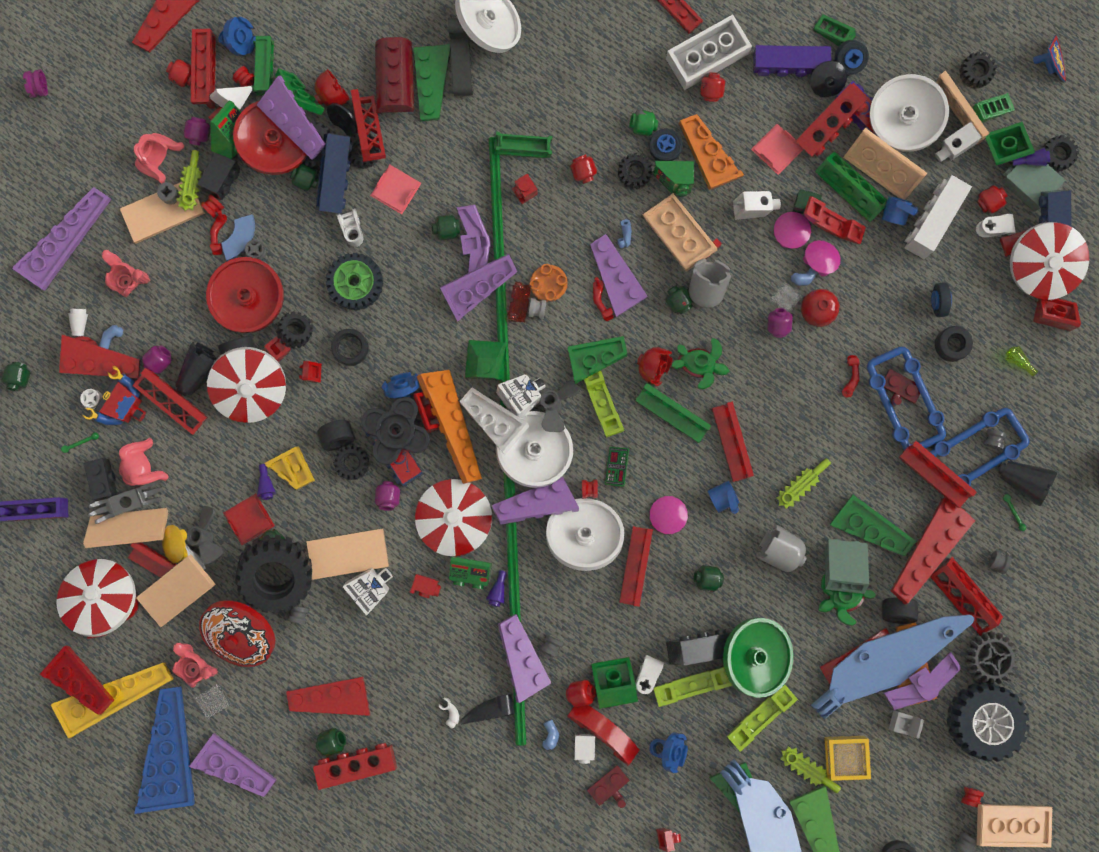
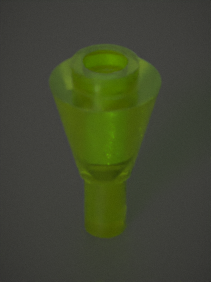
M1013 346L1006 352V361L1025 369L1031 376H1035L1038 373V370L1030 364L1020 346Z

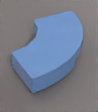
M253 214L234 220L235 228L233 234L221 243L226 261L240 256L245 251L247 242L252 240L255 231Z

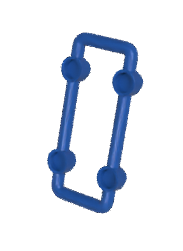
M900 346L871 359L867 363V370L870 375L868 383L872 389L878 392L893 425L892 436L894 440L900 442L905 450L909 445L907 440L909 438V431L901 426L884 389L886 380L884 376L877 374L875 369L876 365L900 354L903 355L905 359L904 370L912 375L929 412L927 421L930 425L935 426L938 432L937 435L920 442L924 448H927L944 440L946 437V431L943 426L945 418L942 412L936 411L919 373L920 362L912 358L910 351L906 347Z
M1002 408L996 412L985 413L980 422L947 442L940 441L936 443L930 453L935 457L946 456L950 453L953 446L985 427L996 426L999 423V419L1006 416L1020 437L1021 442L1017 445L1005 446L1002 454L969 474L958 475L970 486L972 480L1005 460L1017 459L1020 451L1029 445V437L1014 413L1008 408Z

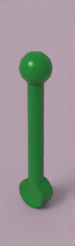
M94 432L90 437L69 446L64 445L61 447V451L67 453L70 449L92 439L97 440L99 434Z
M1009 494L1004 495L1003 500L1007 502L1017 520L1019 530L1025 531L1027 527L1022 523L1010 501L1011 496Z

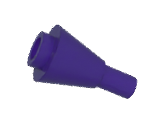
M1044 147L1033 154L1012 160L1013 166L1022 164L1047 166V162H1050V152L1046 151Z
M260 464L257 497H260L261 500H270L273 498V495H276V491L268 476L267 466Z
M499 570L497 581L486 597V600L489 601L488 604L491 606L500 607V604L504 605V581L507 573L505 571Z

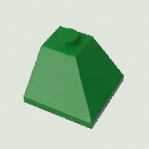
M1023 122L989 132L985 138L996 165L1035 153Z
M469 340L465 378L502 381L506 343Z

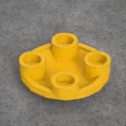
M168 525L165 528L162 548L169 561L179 563L188 557L185 544L187 533L184 529H179L175 525Z

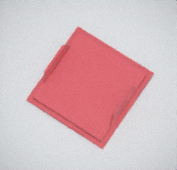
M776 124L751 150L779 175L804 149L790 133Z
M389 165L370 196L398 213L403 214L421 182Z

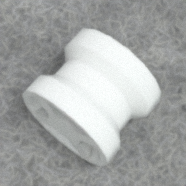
M87 389L81 394L80 400L85 407L95 409L103 395L94 389Z

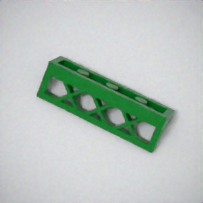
M835 151L815 171L869 222L885 208L887 199Z
M646 383L635 402L697 443H700L705 433L711 427L710 424L648 383Z

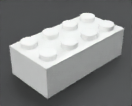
M731 15L668 50L666 60L683 89L686 90L699 83L710 72L717 73L749 55L752 45L734 15Z
M953 175L947 180L943 179L941 184H938L935 188L932 199L925 205L924 213L916 220L914 224L916 227L906 237L905 242L907 244L905 249L922 259L933 253L972 186Z

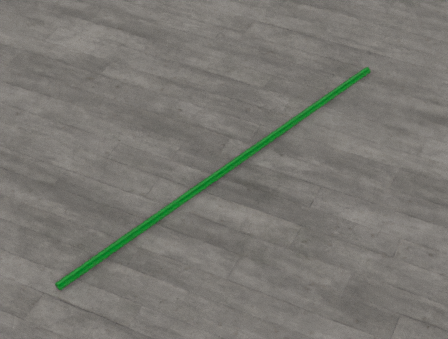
M490 137L489 158L494 260L504 256L500 155L494 154V137ZM505 282L495 289L498 342L506 343L502 381H499L500 384L510 380ZM500 398V405L508 410ZM504 473V494L506 500L515 496V484ZM516 522L506 523L510 616L516 614L521 622ZM513 686L515 741L517 746L526 745L524 701L516 702V693Z

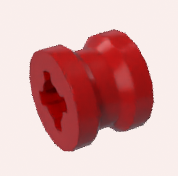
M242 66L234 73L232 80L235 83H239L240 87H248L254 84L255 75L250 74L249 70Z
M211 194L206 202L200 204L213 218L217 216L218 210L224 209V206Z
M597 479L592 481L582 480V499L587 497L598 498Z
M964 786L965 795L961 802L978 808L984 792Z

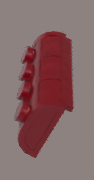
M403 37L378 39L375 42L376 113L414 112L412 42Z

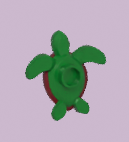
M715 338L711 339V352L700 348L687 351L685 346H677L680 356L678 360L673 362L672 368H682L693 377L703 378L698 384V389L702 390L710 387L714 383V373L725 376L730 372L726 365L716 363L722 355V346Z
M824 574L821 579V588L829 596V599L823 600L819 604L818 610L820 612H829L835 609L836 616L840 622L853 626L856 624V620L847 612L857 609L865 598L873 599L876 594L872 590H866L865 594L826 590Z

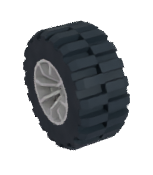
M987 683L972 684L968 686V690L962 689L959 691V698L954 697L952 700L955 703L953 708H948L951 718H947V724L951 725L949 733L955 738L953 741L957 746L961 747V750L984 761L991 762L994 760L998 762L1003 761V757L1011 758L1013 751L1019 752L1022 749L1020 746L1021 742L1026 743L1028 738L1025 737V732L1030 730V726L1026 725V721L1030 719L1029 714L1023 711L1026 709L1024 703L1019 702V697L1016 694L1011 693L1010 690L1004 687Z

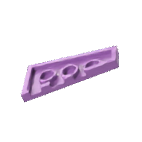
M278 76L257 106L311 159H314L326 144L313 124L307 120L306 113L302 107H299L294 100L295 96L285 86L282 76Z
M606 234L590 244L615 317H618L648 297Z
M508 253L441 286L440 289L457 322L475 308L478 303L488 297L496 288L517 272V269Z
M563 477L548 486L533 488L492 505V509L500 524L524 521L525 518L531 517L542 518L543 515L549 514L560 515L567 511H579V507Z
M514 614L498 623L503 648L506 651V661L512 676L511 681L516 693V702L520 703L551 684V681L519 618Z
M215 733L212 734L189 766L199 769L208 775L221 778L225 782L238 785L240 788L262 797L268 793L277 780Z

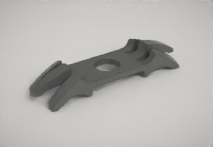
M155 482L98 500L89 504V508L104 503L106 505L88 513V516L91 517L109 511L108 514L95 520V524H98L138 507L162 501L161 497L145 500L146 497L163 491L162 487L142 492L143 489L156 485ZM124 496L129 497L132 501L128 507L120 505V499Z

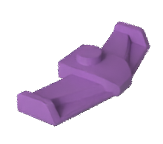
M475 205L456 207L467 232V235L461 236L463 255L470 254L468 273L488 264L489 248L491 247L490 238Z
M949 652L930 673L925 667L908 677L912 683L911 685L883 694L894 710L926 700L930 701L938 696L939 691L958 673L960 665L953 654Z

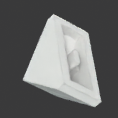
M252 87L216 89L210 95V98L222 108L229 100L233 101L240 110L250 95Z

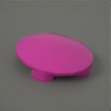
M787 212L781 215L774 225V236L784 248H799L805 245L811 235V225L808 219L797 212Z
M818 240L813 241L807 246L803 261L818 272L819 275L825 277L839 268L840 255L832 244L827 241Z
M664 496L657 499L650 509L652 526L664 534L679 532L685 526L688 519V511L685 504L673 496Z

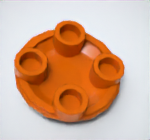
M543 264L533 273L530 279L532 293L538 299L547 300L548 302L559 299L567 289L565 273L557 266Z

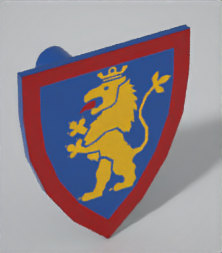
M1055 35L1047 49L1048 53L1033 57L1034 64L1045 62L1049 74L1057 72L1060 79L1066 82L1063 56L1057 36Z

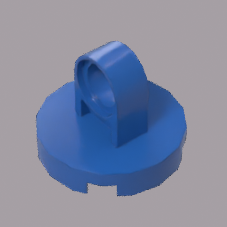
M232 17L226 21L224 29L218 36V41L228 48L231 53L242 56L253 51L255 47L253 41H256V37L252 35L251 29L253 27L247 19Z
M410 372L391 377V382L387 384L385 381L382 385L385 396L388 398H410L411 393L420 387L417 379L418 375L415 373L414 376H411Z
M673 732L666 741L655 739L650 744V753L662 759L663 768L667 772L677 773L679 772L677 770L678 766L682 767L686 760L688 746L684 745V740H687L684 734ZM659 743H662L663 751L657 754L655 748Z

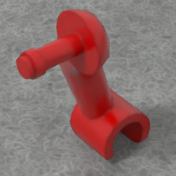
M221 210L217 211L218 216L210 230V248L213 255L222 254V244L218 243L217 236L219 230L226 223L227 216L222 214Z
M596 277L593 283V302L601 312L603 319L609 321L614 318L611 308L606 309L602 303L601 295L604 283Z
M849 355L847 357L848 366H852V377L842 390L844 397H851L860 380V361L856 355Z

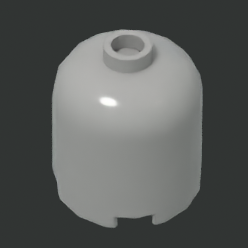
M702 259L694 265L689 295L695 304L705 308H712L719 305L725 296L731 279L730 268L718 260H715L713 263L706 262L707 259Z
M774 524V530H768L759 545L762 547V550L757 552L756 557L785 572H792L798 566L802 567L807 558L805 556L806 546L804 542L784 528Z

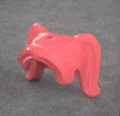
M158 133L142 135L134 146V152L137 157L135 166L140 172L158 180L162 184L165 182L166 177L158 167L165 159L167 149L181 151L184 149V144L182 142L177 143Z
M109 250L102 252V258L111 267V271L106 273L105 283L111 290L117 291L124 297H128L139 284L150 282L149 276L142 270L135 269L129 264L122 262L116 254Z
M151 438L127 444L119 450L121 459L119 474L129 486L145 485L157 480L166 481L168 479V474L163 471L151 472V465L144 454L153 445Z
M176 643L174 645L173 651L176 655L180 656L178 662H175L172 671L191 688H194L203 678L206 680L218 673L217 668L208 665L199 655L194 653L193 647L190 644Z

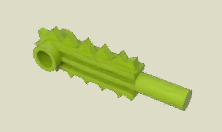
M192 150L190 165L183 167L184 171L181 172L184 177L180 178L183 184H180L179 187L182 190L177 192L181 197L176 200L179 202L178 207H181L184 211H193V206L197 205L195 199L199 198L195 193L200 191L197 188L198 180L202 177L200 175L202 172L197 168L200 153L197 150Z
M825 458L813 470L806 468L805 471H801L802 476H796V481H790V486H785V492L779 491V496L776 498L779 501L778 506H784L785 509L789 506L794 507V501L800 502L799 496L805 497V491L811 492L810 486L816 487V483L820 482L818 475L831 462Z
M788 746L786 750L781 751L782 757L780 760L784 761V766L790 765L791 771L797 769V775L803 774L804 780L809 778L810 784L814 783L817 786L822 783L835 793L841 790L838 784L826 777L825 773L827 770L823 769L822 765L816 767V761L810 762V757L803 758V752L797 754V748L791 749Z

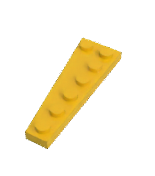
M163 662L104 684L103 687L114 698V701L102 715L94 713L73 696L51 704V707L69 739L172 681L174 678L166 663Z

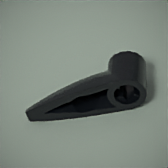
M512 694L497 696L479 704L461 719V725L514 715Z

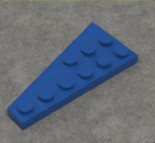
M181 686L160 689L154 726H152L151 740L148 745L142 774L141 788H139V798L134 814L195 804L191 767H189L190 757Z

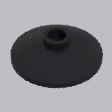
M837 61L822 62L815 67L810 76L811 89L816 95L821 97H831L838 94L847 82V71ZM830 79H833L830 84H827Z
M332 103L327 107V114L333 125L341 128L348 136H353L357 133V124L350 110L337 103Z

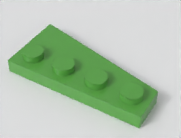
M826 785L790 800V804L813 852H840Z

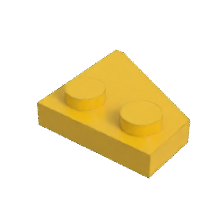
M299 446L265 463L268 468L278 473V476L288 481L295 489H300L315 481Z

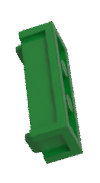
M256 36V41H253L256 47L254 86L251 87L252 91L257 93V96H264L273 83L274 41L271 36Z
M496 131L494 136V154L550 158L552 155V150H550L552 136L538 137L500 134V132Z

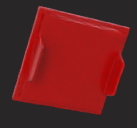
M256 493L223 512L241 545L246 544L275 526Z

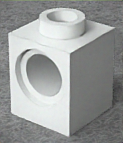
M575 733L574 758L578 760V763H590V760H594L595 735Z

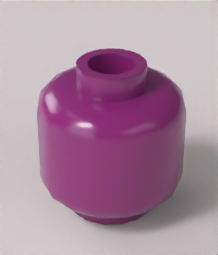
M191 117V119L185 122L183 136L189 139L190 144L200 146L201 142L208 141L210 125L206 123L205 119Z
M776 308L774 311H771L768 314V331L774 337H785L792 331V314L784 308Z
M161 345L151 347L142 357L144 369L148 368L155 374L162 373L171 364L170 351Z
M384 481L375 489V504L383 511L394 510L400 503V488L394 485V482Z

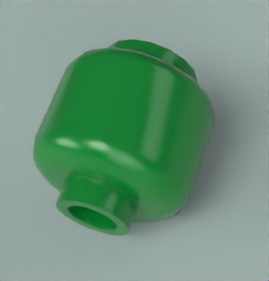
M637 110L631 115L629 127L632 128L634 134L650 136L653 131L657 130L658 120H656L653 112Z

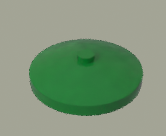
M750 618L741 622L732 630L724 647L723 663L728 680L736 690L747 696L762 698L776 693L784 686L792 670L794 656L792 643L784 628L773 620Z

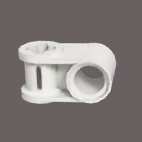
M354 208L351 212L344 214L338 213V221L347 243L352 247L360 246L363 243V234L356 209ZM352 234H358L355 240L349 239Z
M1013 214L985 218L977 224V234L985 238L1001 237L1003 234H1008V236L1015 234Z
M645 655L644 663L640 667V672L635 682L637 691L642 694L652 692L664 662ZM645 679H647V684H649V688H644V690H641L642 686L639 685L640 682H644Z

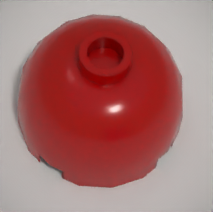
M328 69L316 78L314 89L317 94L314 97L320 105L324 103L326 106H329L332 103H337L343 106L350 98L344 88L339 85L336 77Z
M817 289L804 297L801 304V313L805 321L810 325L824 327L831 324L837 318L840 304L833 292L827 289Z
M652 347L645 351L644 354H641L637 361L641 378L658 387L661 385V376L664 372L667 374L671 367L673 357H670L669 354H672V352L664 348Z

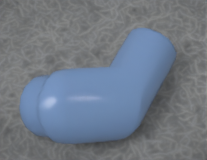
M625 219L621 221L623 238L617 240L620 248H627L631 242V223Z
M810 268L806 274L794 273L791 276V281L795 285L806 286L813 281L818 272Z
M112 325L103 332L99 346L109 349L111 339L114 336L121 337L123 328L118 327V325Z
M551 719L543 723L548 732L547 738L542 743L546 750L554 749L559 739V732Z

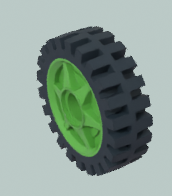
M347 253L343 257H338L337 261L334 260L332 262L333 265L329 267V272L326 274V286L331 298L338 305L348 310H361L368 308L369 305H373L378 300L383 290V276L378 265L370 257L364 254ZM353 278H359V283L356 286L350 285V281Z

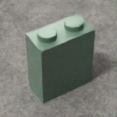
M1022 164L1016 165L1014 168L1010 166L1003 173L1005 177L1001 182L1035 212L1040 208L1039 197L1041 192L1057 190L1066 180L1048 164L1047 166Z
M828 539L825 547V589L865 594L869 586L867 543Z

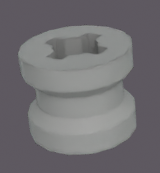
M531 298L529 317L538 316L540 319H544L547 300L537 301L535 298Z

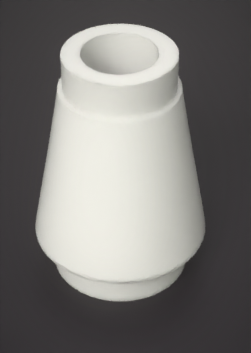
M70 309L68 315L72 335L84 336L88 317L86 309Z

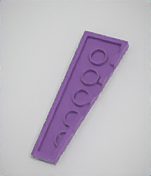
M93 187L64 216V219L57 226L55 225L51 232L44 239L42 238L37 243L38 245L22 257L12 269L45 291L111 199Z

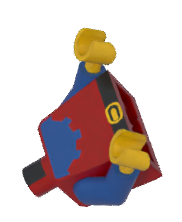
M112 366L113 369L117 370V373L111 375L108 372L109 377L113 381L96 406L95 410L97 412L95 413L93 409L86 407L85 409L91 411V415L88 417L82 416L85 419L94 418V421L105 425L129 423L132 417L142 421L146 412L139 408L142 399L139 398L140 392L132 386L135 382L125 374H120L118 367Z

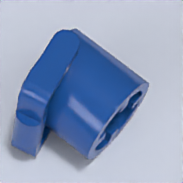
M888 196L881 219L899 225H906L909 214L916 215L918 208L912 205L910 201Z
M729 480L708 490L718 513L728 508L734 514L739 511L738 504L740 502Z

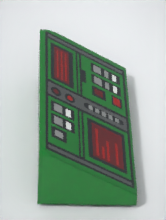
M609 448L605 485L624 487L629 448Z

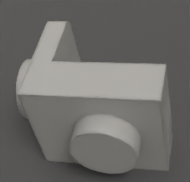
M893 711L888 730L919 739L924 720Z

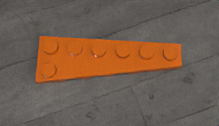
M450 370L418 375L417 379L425 398H429L433 407L431 409L433 416L436 415L440 423L439 430L447 439L446 446L452 456L462 483L465 484L482 479Z

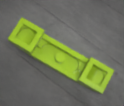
M599 371L584 379L606 438L623 432V425L610 397L602 372Z
M724 667L670 681L653 689L658 706L661 707L678 702L681 699L733 685L728 680Z
M784 684L779 691L770 695L751 711L727 735V738L741 752L755 739L754 737L779 714L784 713L798 699Z

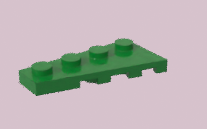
M450 44L414 48L421 122L440 120L451 50Z
M853 494L829 524L902 556H905L916 542Z

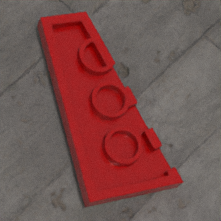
M156 0L132 43L150 53L166 34L178 24V21L200 0Z
M62 335L59 373L109 376L108 372L111 375L117 373V370L112 367L116 366L120 374L123 373L129 378H139L140 359Z
M64 646L39 674L52 681L51 683L65 690V693L78 699L81 704L96 714L102 715L114 701V698L70 646Z
M364 676L286 692L289 711L370 716Z

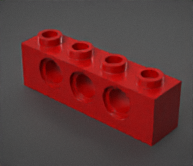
M850 83L803 132L796 142L812 158L815 155L819 157L826 149L824 146L828 141L832 143L839 136L838 131L842 127L847 128L851 124L853 115L856 112L860 114L867 107L865 104L867 99ZM843 104H851L852 110L849 113H843L841 111ZM835 117L838 119V124L831 128L827 125V122L830 118ZM819 131L823 132L824 139L816 142L814 134Z
M385 742L375 745V749L368 750L367 747L358 749L356 754L349 755L346 752L338 754L337 759L330 760L329 757L319 759L318 764H315L313 769L318 790L394 771L397 769L392 744L387 746ZM370 756H377L379 759V764H371L369 760ZM352 760L359 762L360 768L358 770L351 767L350 763ZM333 765L340 767V774L336 775L332 772L331 768Z

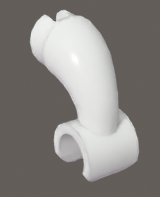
M443 698L448 702V707H443L441 704H439V707L442 710L449 711V719L446 721V725L454 728L459 722L458 710L451 703L450 699Z

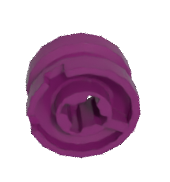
M41 69L34 70V72L25 71L23 79H26V84L24 86L27 94H31L29 97L47 96V80Z

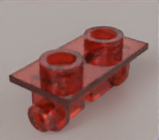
M515 282V285H512L511 298L513 301L510 302L507 313L510 322L525 323L532 285H522L521 282Z

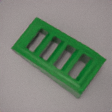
M822 14L813 28L815 32L837 46H840L847 40H853L856 35L855 28ZM825 20L828 22V25L825 29H822L820 26ZM833 25L834 29L832 30V32H829V29ZM840 30V34L838 36L835 35L837 31Z
M1008 93L978 102L973 106L974 112L982 123L1015 111ZM1003 99H1005L1008 105L1007 109H1005L1004 104L1002 102ZM996 102L999 103L1001 111H999ZM990 104H992V106H993V108H994V111H995L994 113L992 112V109H991V107H990ZM984 106H986V109H987V111H988V113H989L988 115L986 114V112H985V110H984Z

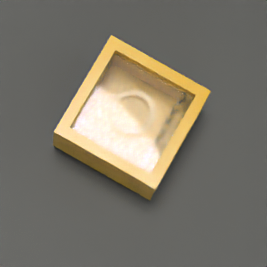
M824 737L827 778L831 781L871 779L869 739L867 737Z

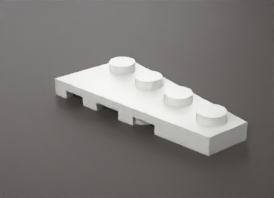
M471 388L460 400L461 405L504 455L529 427L528 422L474 388Z

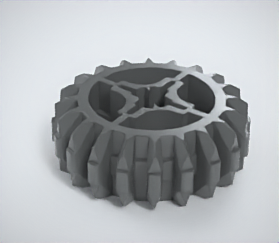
M990 631L989 635L987 632H983L982 637L976 635L975 639L977 642L969 641L973 647H966L970 655H965L964 657L970 659V661L965 663V665L968 667L972 666L969 673H975V679L979 680L981 678L982 683L988 681L989 684L994 685L995 682L1002 684V679L1008 681V675H1015L1012 668L1018 669V666L1014 665V661H1019V658L1014 657L1018 650H1012L1015 644L1009 643V637L1003 638L1002 633L995 634V632ZM991 642L998 643L1004 649V652H997ZM983 647L984 654L981 657H978L979 652ZM992 655L997 656L993 658L992 661H987L989 660V658L992 657ZM1006 659L1005 665L1001 669L1000 664L1002 660ZM980 664H987L993 674L984 672Z

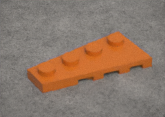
M697 114L680 120L681 130L709 190L744 176L742 171L738 170L734 165L732 158L728 157L722 150L721 144L715 141L711 131Z

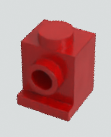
M528 174L514 181L515 187L512 190L521 204L538 195V189Z
M416 574L410 593L415 594L416 591H419L418 595L425 598H430V595L438 597L442 586L439 585L440 581Z

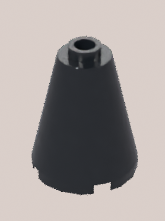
M198 342L190 344L175 383L178 393L183 396L192 395L207 382L210 369L217 360L212 349Z
M1009 460L1007 464L1003 462L998 471L1003 481L1038 506H1041L1057 475V472L1054 470Z

